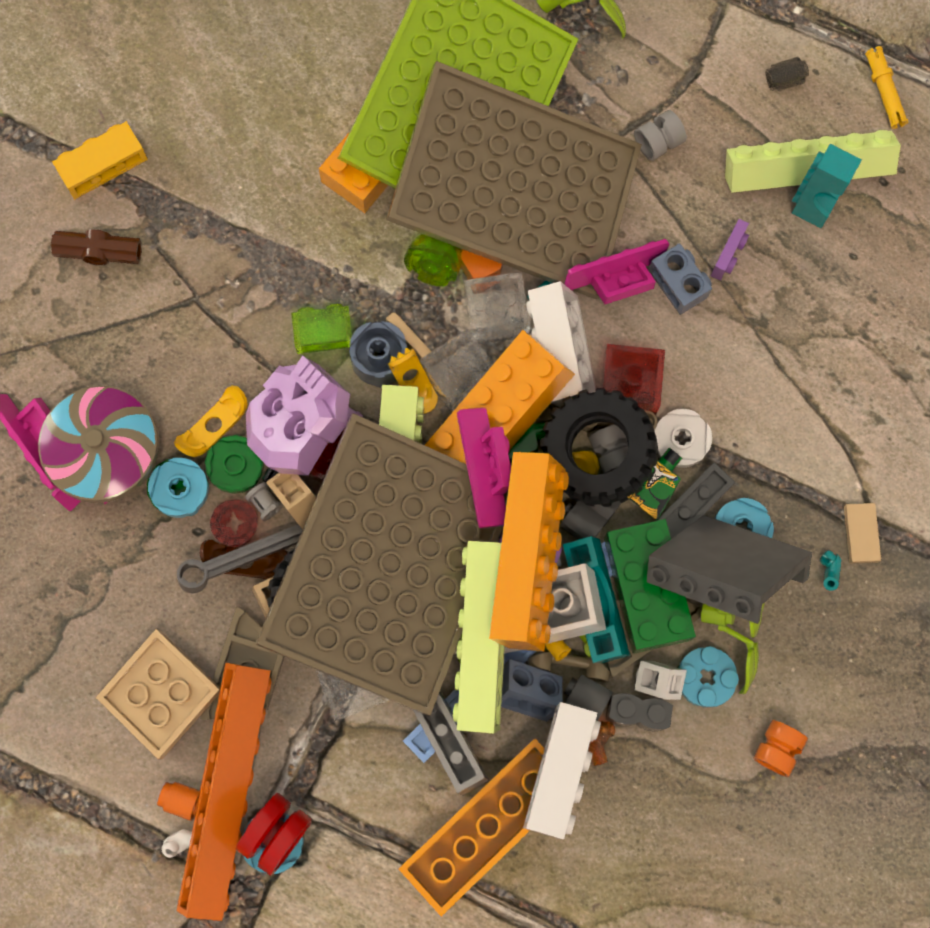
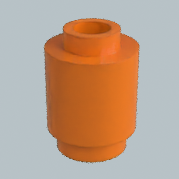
M166 782L160 792L157 805L163 807L164 812L192 821L196 814L200 790L178 782L173 784Z

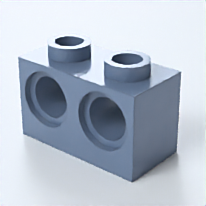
M680 243L651 261L648 271L679 315L709 297L712 290L711 280L705 272H700L695 265V258L688 249L685 250ZM668 263L678 264L681 270L674 271L670 269ZM691 285L697 292L693 294L688 293L684 286Z
M509 659L504 664L501 707L546 722L554 716L556 706L563 702L562 676L526 665L521 661Z

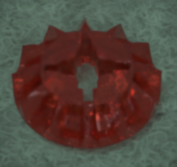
M228 500L221 503L214 510L210 520V527L213 535L219 542L226 546L238 547L249 542L257 532L258 518L254 509L248 503L241 500ZM232 512H234L239 521L243 520L244 522L238 525L236 535L231 527H226V524L232 520Z

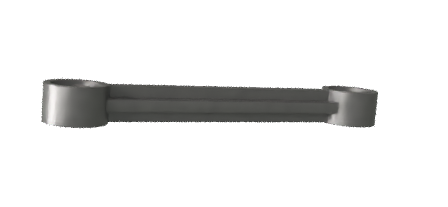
M298 524L203 563L195 559L186 560L177 570L179 586L187 593H199L205 589L209 579L297 544L303 530ZM198 568L204 573V578L200 583L196 584V582H188L184 577L182 578L183 573L187 569Z

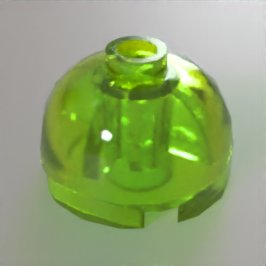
M420 234L409 245L404 256V264L410 273L413 269L419 274L417 279L432 286L444 287L448 285L449 281L455 282L459 275L462 264L461 249Z

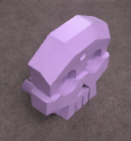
M302 355L297 365L284 367L279 365L263 384L265 389L249 403L246 412L247 445L267 467L281 474L309 475L327 443H334L344 430L350 415L353 413L361 417L363 415L348 406L350 398L348 391L319 364Z

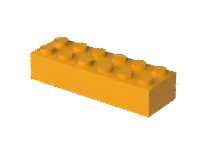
M522 330L428 440L425 446L466 464L457 412L461 409L486 408L490 428L503 427L504 435L509 440L510 451L573 378L575 373L533 336Z
M513 452L489 639L509 649L544 652L545 644H548L550 640L551 629L550 625L547 624L549 612H552L554 608V595L551 591L552 583L556 581L558 576V565L555 563L556 551H559L561 548L562 537L559 532L560 520H563L565 516V504L562 502L563 491L568 488L569 476L566 469L549 453Z
M536 738L399 868L400 872L440 916H443L530 831L524 829L523 826L545 749Z

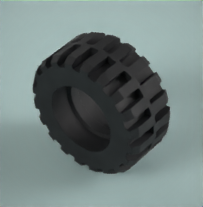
M596 388L595 392L588 393L587 389L579 391L578 397L572 399L568 396L563 400L564 405L560 409L555 407L550 413L552 419L550 422H545L543 428L545 436L541 438L540 447L543 453H549L568 472L569 484L567 490L563 492L576 502H584L585 505L593 507L596 504L608 507L617 501L623 503L629 500L628 496L635 493L637 495L643 489L642 485L644 482H649L653 475L652 469L656 466L658 459V442L653 425L645 410L641 409L638 403L631 397H624L622 392L613 390L610 393L606 392L605 388ZM597 422L615 424L624 432L628 442V451L623 462L616 469L599 475L589 474L580 469L572 455V445L578 433L586 426Z

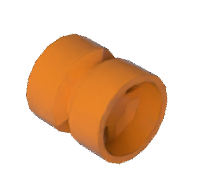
M772 720L765 733L767 742L760 743L753 759L777 774L790 777L797 763L794 756L802 753L808 738L798 730L782 722Z

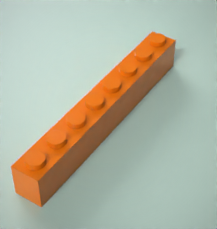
M225 663L176 910L186 918L222 921L224 912L228 909V889L236 869L234 863L235 848L242 837L240 831L241 822L248 808L246 796L248 787L251 786L254 777L252 765L254 756L257 755L260 746L258 734L266 714L264 703L266 695L271 689L270 670Z

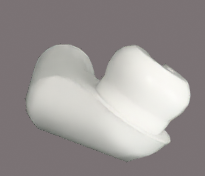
M182 829L168 836L162 846L164 856L172 858L188 849L192 832Z

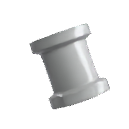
M266 482L255 486L245 496V499L248 502H252L261 513L260 518L262 521L269 520L283 508L281 501L277 502L268 491L269 486Z

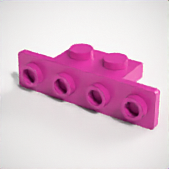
M667 239L657 242L652 241L644 246L626 249L621 253L609 257L604 256L590 263L575 265L568 270L564 285L573 290L591 284L604 305L652 290L656 281L646 266H649L653 259L667 251L669 242Z
M0 394V420L6 427L8 435L16 441L23 451L25 459L38 472L41 482L51 490L56 489L57 487L48 478L41 465L38 452L39 435L42 425L50 412L49 408L42 398H34L20 412L7 394Z
M486 408L461 409L457 412V418L479 528L504 526L506 505L503 494L509 489L511 473L508 455L510 449L509 440L504 435L503 427L490 428Z

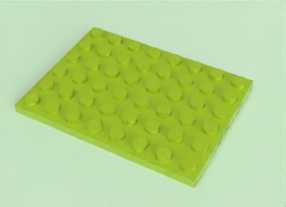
M411 0L337 159L396 189L429 77L436 61L549 107L578 42V38L512 0Z

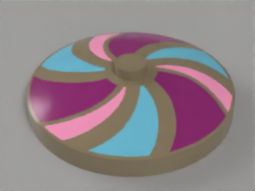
M111 386L86 387L64 397L47 415L39 435V458L51 482L68 496L90 503L110 502L136 490L150 475L159 452L158 429L149 410L131 393Z

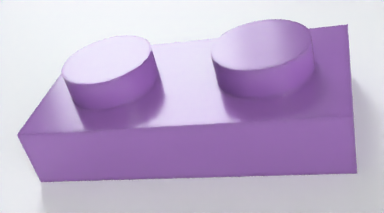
M738 219L712 271L711 277L721 281L725 272L731 274L738 260L733 255L736 249L742 250L748 240L749 235L745 231L749 223Z

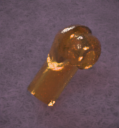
M600 721L601 725L597 739L593 742L590 741L588 749L589 752L593 753V766L608 763L604 745L609 737L615 735L616 731L614 724L610 721Z

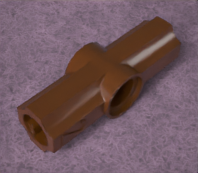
M91 229L87 230L86 233L55 231L51 239V253L54 257L82 259L84 262L92 265H106L108 262L139 264L142 254V242L140 238L111 236L102 230Z

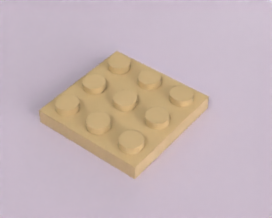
M155 629L97 695L96 699L157 759H163L220 693V687L161 630Z

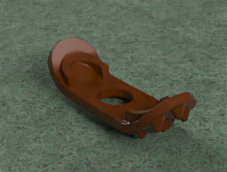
M205 540L200 546V558L203 563L238 548L228 547L214 540ZM283 549L254 561L250 568H236L224 574L269 579L275 575L274 569L284 559L288 551Z

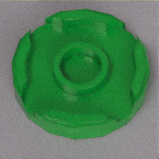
M238 435L226 436L218 440L219 442L214 446L212 445L207 452L205 469L210 481L218 489L231 494L243 493L253 488L261 479L264 462L247 445L246 437Z

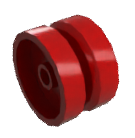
M276 793L258 811L235 850L249 859L255 857L265 846L266 848L258 860V867L270 876L283 864L313 821V818L305 812L297 810L283 822L290 810L291 802L279 793Z

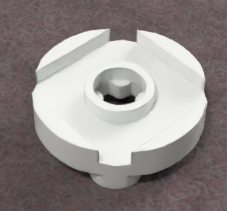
M689 409L672 410L660 419L654 430L658 442V458L660 459L665 451L671 448L683 458L676 466L678 468H687L700 463L710 450L712 444V432L708 423H705L698 413ZM680 431L685 432V437H690V442L680 445L679 441H675L674 436H678Z

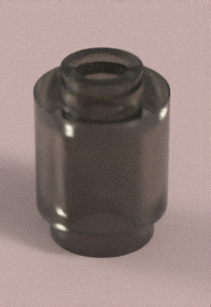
M797 56L771 65V68L765 71L767 84L771 91H782L804 84L806 77L809 76L806 61H801Z

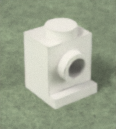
M641 660L636 672L634 690L661 699L681 700L687 670L656 661Z

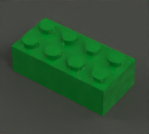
M666 519L608 531L604 537L632 654L688 642L696 637L686 597L647 583L649 555L671 540Z

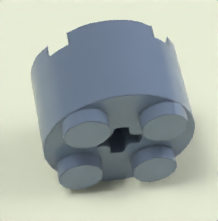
M381 321L365 323L354 332L350 340L349 354L352 368L363 382L382 388V385H389L396 381L388 363L391 360V356L397 358L398 352L405 353L407 343L402 331L392 323ZM376 351L380 354L382 351H384V355L374 356V352Z

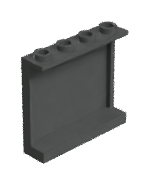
M703 515L649 555L647 583L758 624L763 603L790 580L804 583L809 579L812 552Z

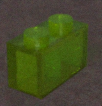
M331 304L326 309L317 310L312 307H304L298 309V312L291 313L294 344L297 354L350 347V340L353 334L349 306Z

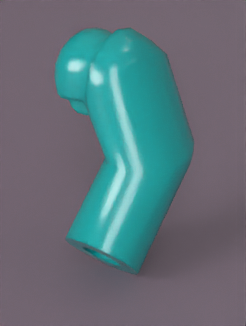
M828 550L821 556L820 562L826 566L823 585L825 589L833 591L839 586L842 560L838 554L835 555L832 551Z

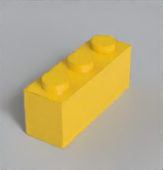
M126 121L122 124L113 125L106 133L96 138L87 139L82 146L72 151L63 152L52 163L75 200L148 159Z

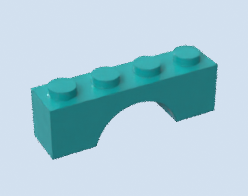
M829 144L825 153L819 151L791 201L796 204L792 214L822 228L839 196H842L862 159L832 144Z
M590 536L563 544L568 567L585 563L595 571L606 630L586 634L592 662L605 663L630 656L600 539Z

